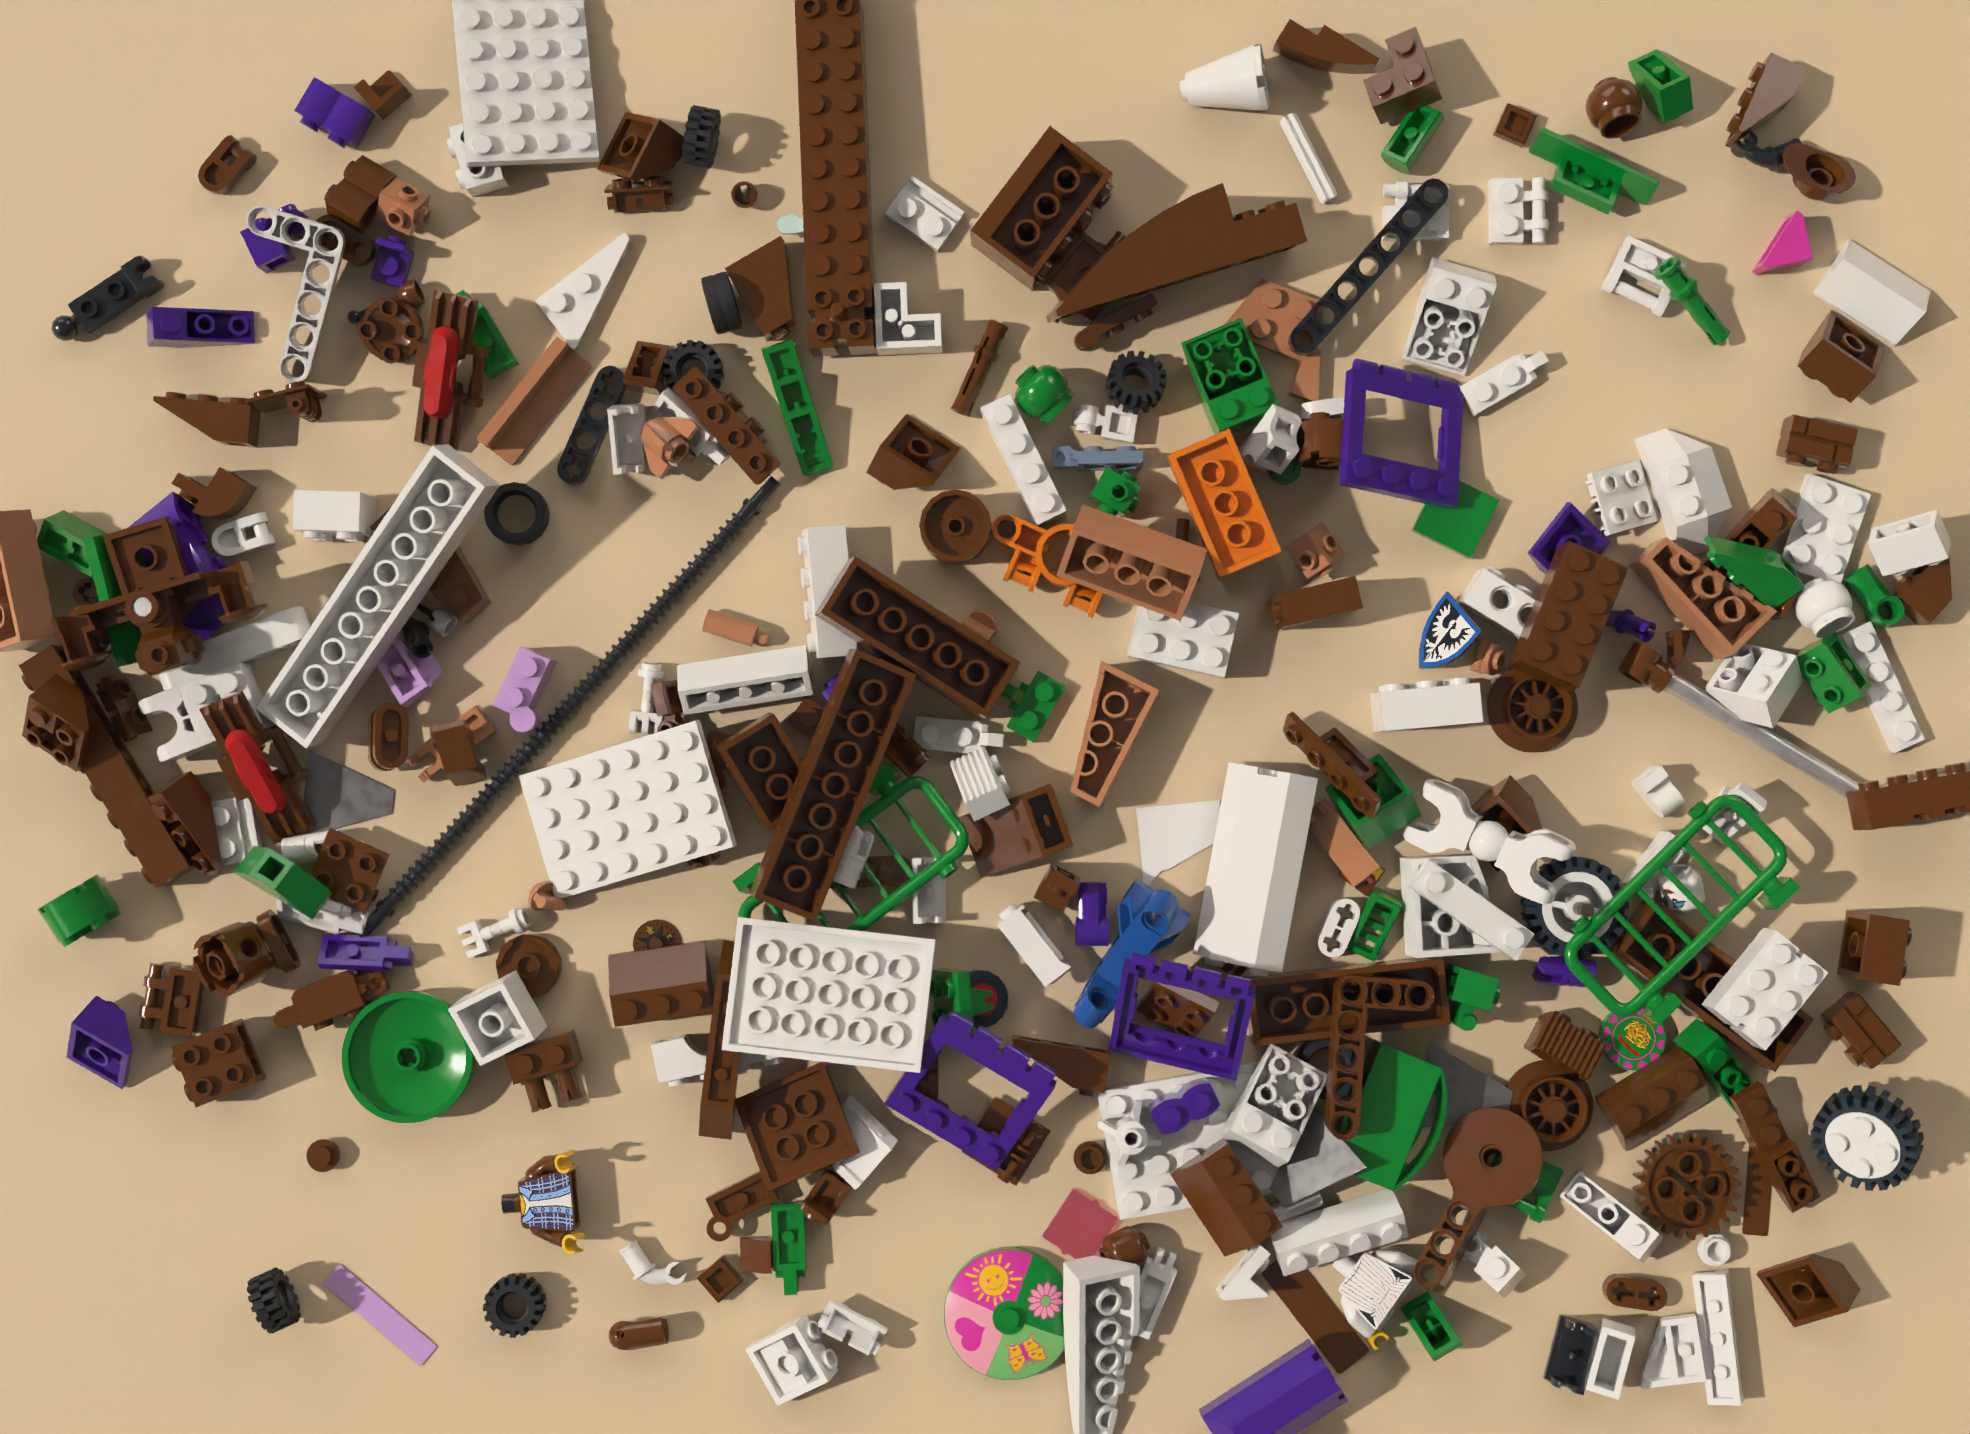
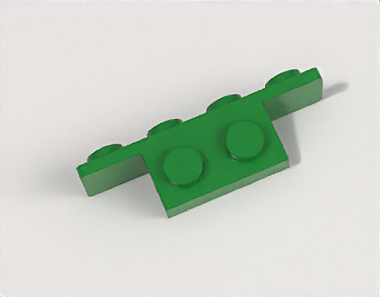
M1541 128L1529 149V153L1557 165L1549 186L1550 189L1607 215L1614 206L1617 194L1645 205L1658 188L1660 182L1656 178L1546 128Z

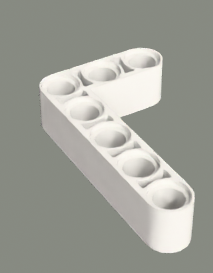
M254 207L249 211L246 221L252 233L309 251L279 365L281 376L290 383L304 381L313 370L344 254L346 239L344 234L335 227L271 207ZM263 211L267 212L272 218V226L266 231L260 230L255 223L257 214ZM293 222H299L305 228V236L300 241L291 239L288 234V228ZM326 232H332L338 238V246L333 251H327L321 245V237ZM317 264L326 265L330 271V277L324 283L316 281L313 277L312 270ZM309 295L316 296L321 301V310L317 314L307 312L304 307V301ZM300 327H306L312 332L313 340L311 344L302 345L297 341L296 332ZM293 358L298 359L304 364L305 370L302 376H293L288 371L287 365L289 360Z

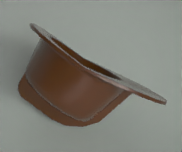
M1800 143L1790 144L1784 149L1782 155L1784 165L1793 176L1794 185L1801 194L1815 201L1830 199L1836 193L1848 191L1855 183L1856 175L1854 169L1848 161L1838 155Z

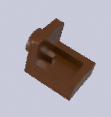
M826 1168L802 1202L800 1208L805 1211V1215L811 1221L827 1225L852 1186L844 1178Z

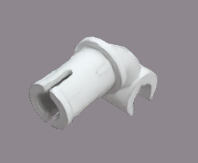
M637 1240L619 1251L635 1275L632 1277L633 1280L638 1279L652 1285H677L687 1275V1272L679 1278L670 1275L672 1267L679 1264L680 1261H673L666 1268H655L656 1264L650 1263Z

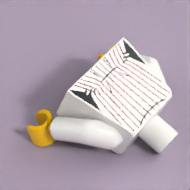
M1378 1249L1372 1254L1365 1252L1358 1262L1351 1256L1335 1260L1332 1265L1335 1270L1346 1277L1338 1290L1342 1294L1340 1302L1348 1323L1366 1337L1375 1350H1380L1379 1345L1374 1341L1376 1337L1384 1336L1389 1341V1336L1382 1327L1416 1281L1412 1275H1414L1413 1270L1418 1260L1400 1251ZM1431 1267V1268H1430V1269H1432L1433 1271L1436 1272V1268H1435V1267ZM1424 1278L1426 1283H1430L1429 1280Z

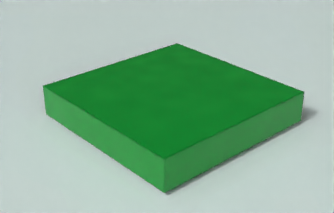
M1459 481L1458 507L1446 509L1424 504L1411 531L1470 559L1499 500Z

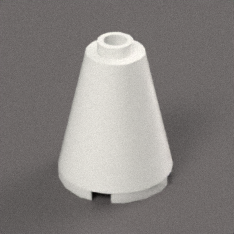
M1262 44L1251 45L1186 72L1185 80H1180L1182 100H1188L1190 106L1260 111L1269 109L1268 78H1266L1265 73L1266 64Z

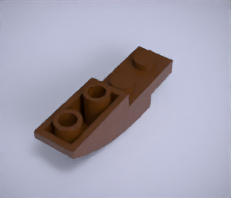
M1756 1081L1730 1096L1731 1102L1739 1116L1736 1121L1746 1141L1787 1208L1794 1213L1820 1198L1821 1196L1797 1145L1788 1138L1764 1085Z

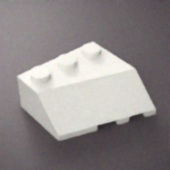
M1474 855L1400 857L1405 955L1425 958L1500 952L1408 887L1424 861L1430 859L1491 903L1488 887Z

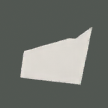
M1220 800L1136 808L1143 883L1149 886L1162 870L1171 869L1214 843L1220 811Z

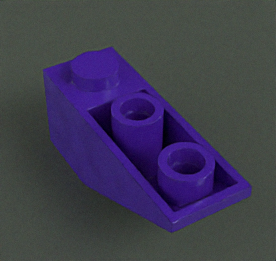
M152 307L146 314L147 340L150 347L185 348L255 344L254 311Z

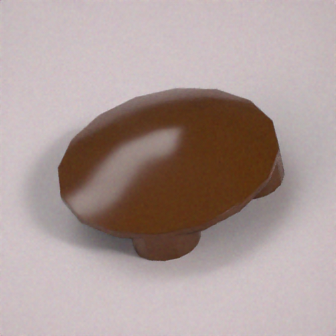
M385 298L377 300L367 308L362 317V322L358 326V334L373 355L386 363L392 364L406 361L416 354L417 343L424 336L422 319L414 307L400 299Z

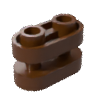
M384 704L376 709L369 718L368 760L372 767L379 771L387 772L401 766L408 756L409 717L407 711L399 704Z

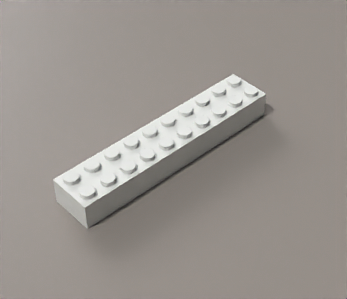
M449 444L432 445L256 709L306 749L324 743L500 484Z

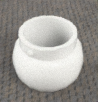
M1817 578L1806 583L1804 588L1799 591L1800 595L1797 597L1794 605L1795 614L1800 623L1806 629L1812 630L1817 638H1824L1835 631L1837 633L1855 620V615L1851 610L1853 607L1851 595L1841 583L1832 580L1824 581L1823 578Z

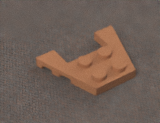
M1261 279L1225 324L1241 318L1254 346L1299 362L1300 365L1289 395L1308 402L1317 401L1319 399L1321 343L1309 355L1299 356L1289 348L1288 339L1293 329L1319 300ZM1322 308L1316 312L1317 320L1322 323ZM1302 331L1295 335V343L1299 348L1307 349L1311 347L1313 340L1309 333Z

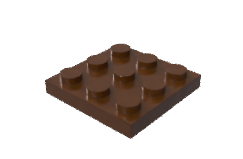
M823 1062L735 1099V1106L768 1192H773L860 1154L828 1068Z

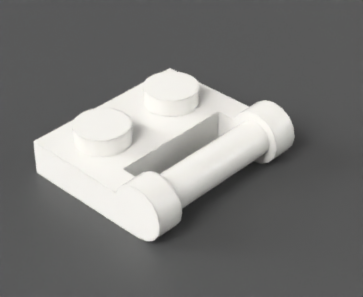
M1628 235L1622 243L1615 261L1602 284L1601 290L1609 294L1613 291L1651 309L1652 314L1660 317L1671 299L1669 296L1670 290L1662 280H1657L1653 274L1661 263L1673 256ZM1681 260V267L1685 269L1687 262ZM1621 273L1628 274L1660 289L1661 292L1658 298L1619 280Z

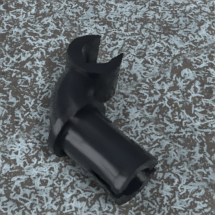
M1751 132L1743 138L1746 145L1738 141L1730 149L1735 156L1745 157L1751 163L1768 168L1774 172L1784 164L1782 157L1784 149L1790 144H1802V142L1798 138H1794L1774 148L1768 146L1761 149L1757 146V136L1754 132Z
M410 616L402 628L404 638L410 643L415 657L426 658L431 655L429 650L433 652V644L429 639V627L426 623Z

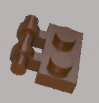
M150 963L149 973L144 976L143 986L146 987L144 1004H140L138 1014L142 1016L140 1028L152 1030L155 1018L161 1019L159 1032L188 1037L196 1036L204 987L198 978L196 970L173 966L169 967L168 978L162 977L164 965ZM160 989L166 990L163 1007L157 1006Z

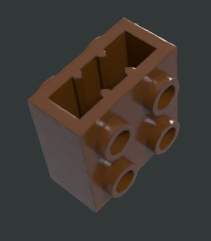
M243 1019L230 1022L171 1047L173 1051V1064L182 1073L186 1083L184 1085L185 1094L189 1101L194 1102L196 1108L266 1079Z

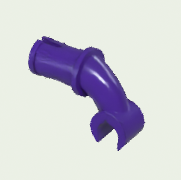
M1630 609L1623 611L1611 610L1605 625L1615 628V631L1619 634L1627 633L1641 639L1643 642H1649L1655 635V632L1647 630L1648 628L1656 630L1655 623L1635 616L1634 612Z

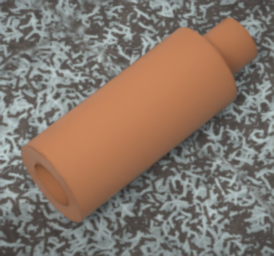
M711 609L707 612L702 628L703 632L753 647L754 642L765 646L769 637V633L759 630L758 624Z

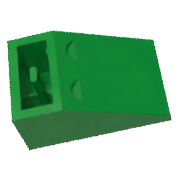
M1241 318L1181 343L1201 403L1214 434L1230 429L1231 433L1237 432L1260 422L1273 404L1280 407Z

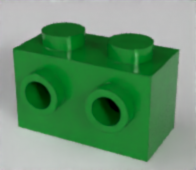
M1836 631L1804 647L1797 654L1802 678L1807 681L1813 690L1815 700L1824 706L1828 714L1862 698L1872 686Z

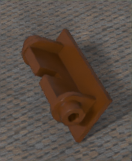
M662 176L646 177L643 183H632V180L625 178L614 179L612 184H608L604 190V193H612V197H607L608 210H614L615 213L638 211L637 199H643L644 211L667 210V207L673 206L672 193H666V190L671 188L673 182L664 181Z
M125 673L102 677L100 679L101 682L96 684L98 688L96 693L99 695L107 712L116 711L117 714L110 719L118 733L119 739L123 738L124 742L127 743L135 740L137 735L153 731L147 715L140 711L139 701Z
M897 723L884 755L907 777H911L930 757L925 754L927 750L923 749L911 736L907 740L902 736L905 730Z

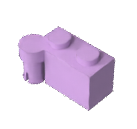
M520 646L493 706L510 713L509 720L512 728L518 732L525 733L538 727L537 722L540 723L539 714L532 708H536L557 661Z

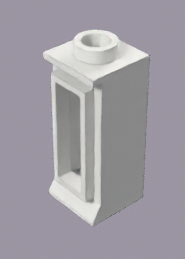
M1012 903L999 914L1001 920L997 923V926L1043 985L1047 987L1070 969L1071 965L1062 960L1064 956L1028 910L1022 911L1025 908L1024 904L1022 903L1016 907Z

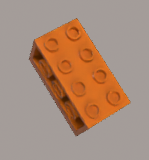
M1230 429L1168 455V463L1205 549H1208L1207 554L1217 578L1282 552Z

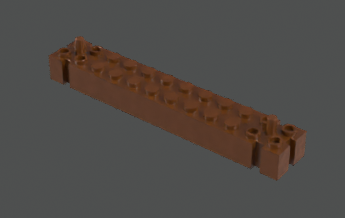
M796 0L795 24L806 304L810 317L815 318L814 323H807L808 349L813 357L839 356V347H848L852 355L877 354L875 324L873 319L868 320V315H875V281L863 7L861 0Z

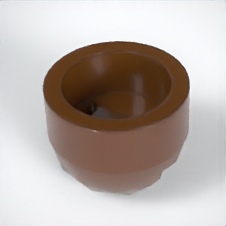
M749 181L738 182L731 192L733 202L741 208L751 207L756 202L758 196L756 187ZM741 186H747L748 202L743 201Z

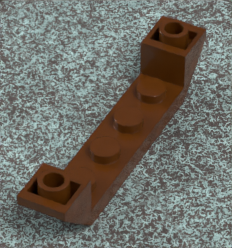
M724 940L717 971L700 1104L699 1136L731 1140L741 1052L722 1050L735 941Z

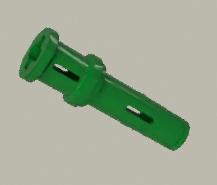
M1673 256L1661 263L1653 275L1657 280H1662L1670 290L1669 296L1671 299L1683 304L1712 345L1725 341L1729 337L1730 331L1698 292L1696 279L1689 277L1681 267L1680 258Z

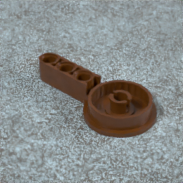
M1483 1108L1473 1111L1462 1117L1447 1135L1443 1147V1166L1446 1176L1453 1187V1196L1413 1270L1416 1282L1427 1291L1440 1292L1448 1285L1487 1214V1208L1504 1207L1520 1201L1531 1192L1539 1180L1543 1167V1150L1540 1140L1529 1123L1511 1111L1500 1108ZM1501 1152L1502 1162L1496 1167H1489L1487 1165L1488 1157L1493 1153ZM1462 1210H1469L1470 1220L1464 1225H1458L1456 1223V1215ZM1449 1238L1453 1239L1455 1246L1452 1252L1441 1254L1440 1245L1442 1241ZM1436 1267L1439 1274L1437 1280L1433 1283H1426L1424 1280L1426 1270Z

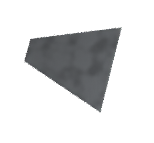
M309 750L307 763L309 775L306 777L304 804L316 827L301 833V835L327 831L329 828L337 829L392 814L394 789Z
M1430 1042L1427 1060L1443 1069L1447 1086V1111L1444 1125L1457 1123L1465 1115L1483 1108H1500L1510 1111L1512 1090ZM1432 1094L1429 1101L1423 1128L1432 1127L1436 1111L1437 1097L1435 1094Z
M1314 1107L1289 1162L1280 1166L1270 1190L1286 1207L1367 1167L1344 1141L1337 1139L1327 1130L1324 1117Z

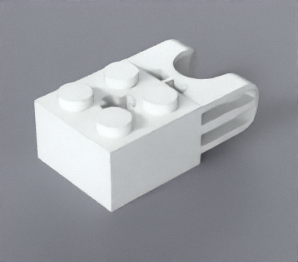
M237 662L139 701L138 705L141 713L157 715L169 712L177 722V732L173 739L157 749L160 762H172L204 749L217 746L218 743L199 709L240 691H243L263 728L274 724L256 709L264 696L251 663Z

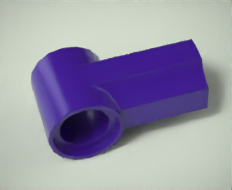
M1080 882L1078 888V917H1076L1075 922L1076 946H1109V917H1106V883Z

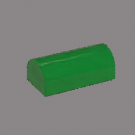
M1424 106L1406 114L1380 154L1384 162L1394 170L1408 174L1443 122V113L1429 106Z

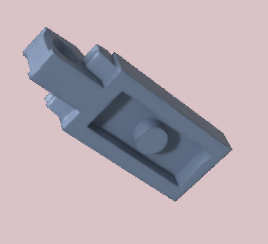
M1069 445L1053 447V469L1104 471L1108 467L1113 471H1140L1143 466V450H1136L1134 446H1119L1116 448V451H1103V447L1100 446L1085 447L1084 451L1074 450Z

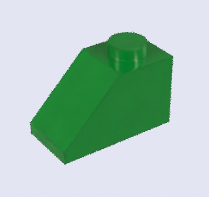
M1657 49L1628 62V68L1647 108L1662 122L1665 123L1677 119L1680 115L1693 110L1690 76Z

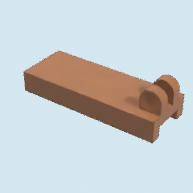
M1326 798L1319 801L1312 808L1308 830L1355 888L1380 869V866Z

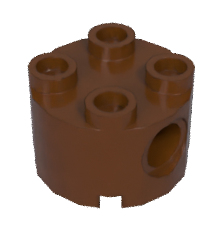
M1326 412L1310 413V419H1301L1302 424L1297 432L1299 451L1296 454V464H1302V467L1309 469L1338 470V465L1341 462L1344 428L1343 416L1339 419L1330 418V414Z
M250 921L246 923L236 922L203 935L196 941L193 949L198 948V956L193 957L198 978L205 988L210 992L217 990L220 992L218 996L221 997L235 994L261 982L267 976L268 970L274 966L273 955L266 949L256 924Z

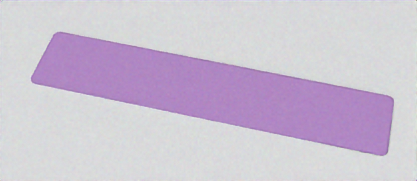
M341 1264L324 1281V1285L418 1365H422L436 1349V1345Z

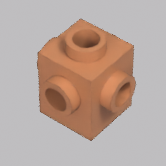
M395 178L379 193L375 219L410 236L419 227L423 228L430 218L431 210L428 209L430 195L413 185Z
M1323 521L1285 547L1297 568L1303 572L1307 579L1318 572L1323 577L1338 566L1335 560L1345 553L1340 547L1337 538L1330 533Z

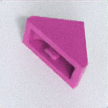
M1797 210L1786 217L1754 267L1753 273L1760 275L1801 266L1813 259L1804 217L1801 212Z

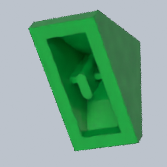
M1428 1291L1400 1308L1424 1349L1434 1362L1462 1345Z

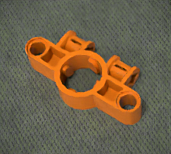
M1009 514L996 518L992 526L994 540L999 545L1015 551L1003 580L1007 582L1012 580L1028 587V591L1033 593L1041 575L1048 583L1054 586L1070 588L1063 606L1068 607L1071 605L1087 612L1088 617L1093 618L1103 593L1056 576L1057 572L1053 571L1051 574L1043 564L1042 553H1047L1050 546L1048 540L1062 533H1069L1068 536L1070 537L1074 524H1059L1046 530ZM1004 522L1013 524L1016 529L1015 535L1009 539L1000 537L997 532L999 525ZM1017 570H1020V571H1022V572H1024V573H1027V574H1029V575H1031V576L1025 575V574H1023V573H1021V572H1018ZM1076 595H1078V596H1080V597H1083V598L1089 600L1090 602H1088V601H1086V600H1084V599H1081V598L1077 597Z

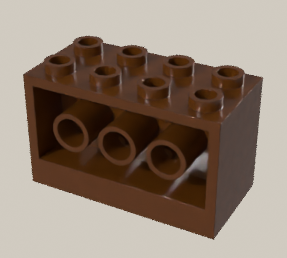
M1049 126L970 230L971 246L1031 291L1034 290L1037 284L1043 287L1044 282L1053 272L1051 269L1056 259H1063L1068 250L1073 246L1071 243L1074 240L1075 234L1078 233L1080 235L1083 231L1085 232L1092 222L1093 210L1096 207L1101 210L1111 197L1113 173ZM1061 186H1068L1071 189H1063ZM1047 211L1050 212L1051 215L1046 216L1041 214V212ZM1029 237L1032 239V241L1025 242L1022 241L1021 238Z

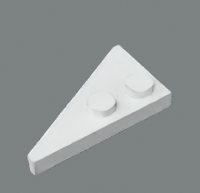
M625 232L535 300L574 351L580 348V341L589 323H592L596 315V309L602 303L613 281L612 276L619 262L623 260L627 252V246L631 239Z

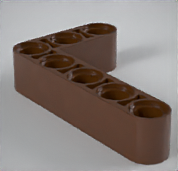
M1353 974L1342 975L1335 981L1332 998L1325 1126L1337 1139L1346 1141L1354 1138L1360 1127L1367 1008L1425 1011L1431 1007L1435 999L1434 990L1426 982L1409 978ZM1348 982H1356L1358 986L1357 995L1352 999H1346L1343 995V987ZM1382 984H1388L1391 988V995L1386 1001L1380 1002L1376 997L1377 988ZM1420 986L1424 991V997L1421 1002L1413 1004L1409 997L1410 991L1414 987ZM1347 1015H1353L1356 1019L1355 1028L1350 1032H1343L1341 1020ZM1346 1048L1352 1049L1354 1052L1353 1061L1348 1065H1341L1338 1059L1339 1053ZM1342 1082H1350L1352 1086L1351 1094L1346 1098H1338L1336 1094L1338 1085ZM1342 1115L1348 1116L1350 1120L1349 1127L1342 1132L1336 1131L1334 1128L1335 1120Z

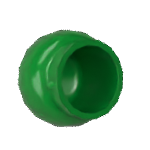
M1033 364L1015 381V384L1018 386L1015 392V400L1018 407L1026 415L1038 418L1043 424L1055 418L1074 396L1070 388H1067L1068 382L1066 377L1060 370L1051 365H1042L1036 368Z

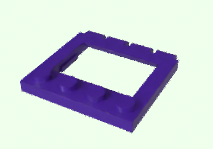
M1356 358L1353 361L1352 369L1346 371L1339 485L1446 509L1458 507L1464 396L1458 393V383L1441 378L1434 379L1432 376L1412 371L1406 373L1404 369L1383 364L1379 366L1378 363ZM1366 390L1442 408L1437 450L1439 470L1362 453Z
M1132 953L1131 959L1125 958L1109 1051L1236 1081L1256 991L1255 987H1250L1251 979L1228 974L1227 980L1224 981L1220 980L1221 972L1195 967L1194 972L1189 973L1187 972L1188 965L1162 959L1161 965L1158 966L1154 965L1155 957ZM1138 978L1236 1000L1234 1013L1230 1016L1225 1042L1227 1044H1219L1131 1023L1134 1018L1138 993H1136Z
M953 1010L949 1017L942 1014L924 1041L921 1072L904 1071L887 1096L884 1104L997 1170L1054 1090L1057 1081L1053 1078L1057 1071L1038 1059L1030 1066L1028 1062L1031 1055L1009 1042L1003 1049L999 1046L1003 1040L1001 1037L980 1025L975 1032L971 1031L970 1029L974 1021ZM945 1043L1029 1092L1025 1098H1021L1005 1122V1127L999 1135L993 1131L986 1132L979 1128L975 1120L966 1115H957L949 1110L948 1104L938 1098L930 1099L921 1093V1088L916 1086L922 1076H925Z

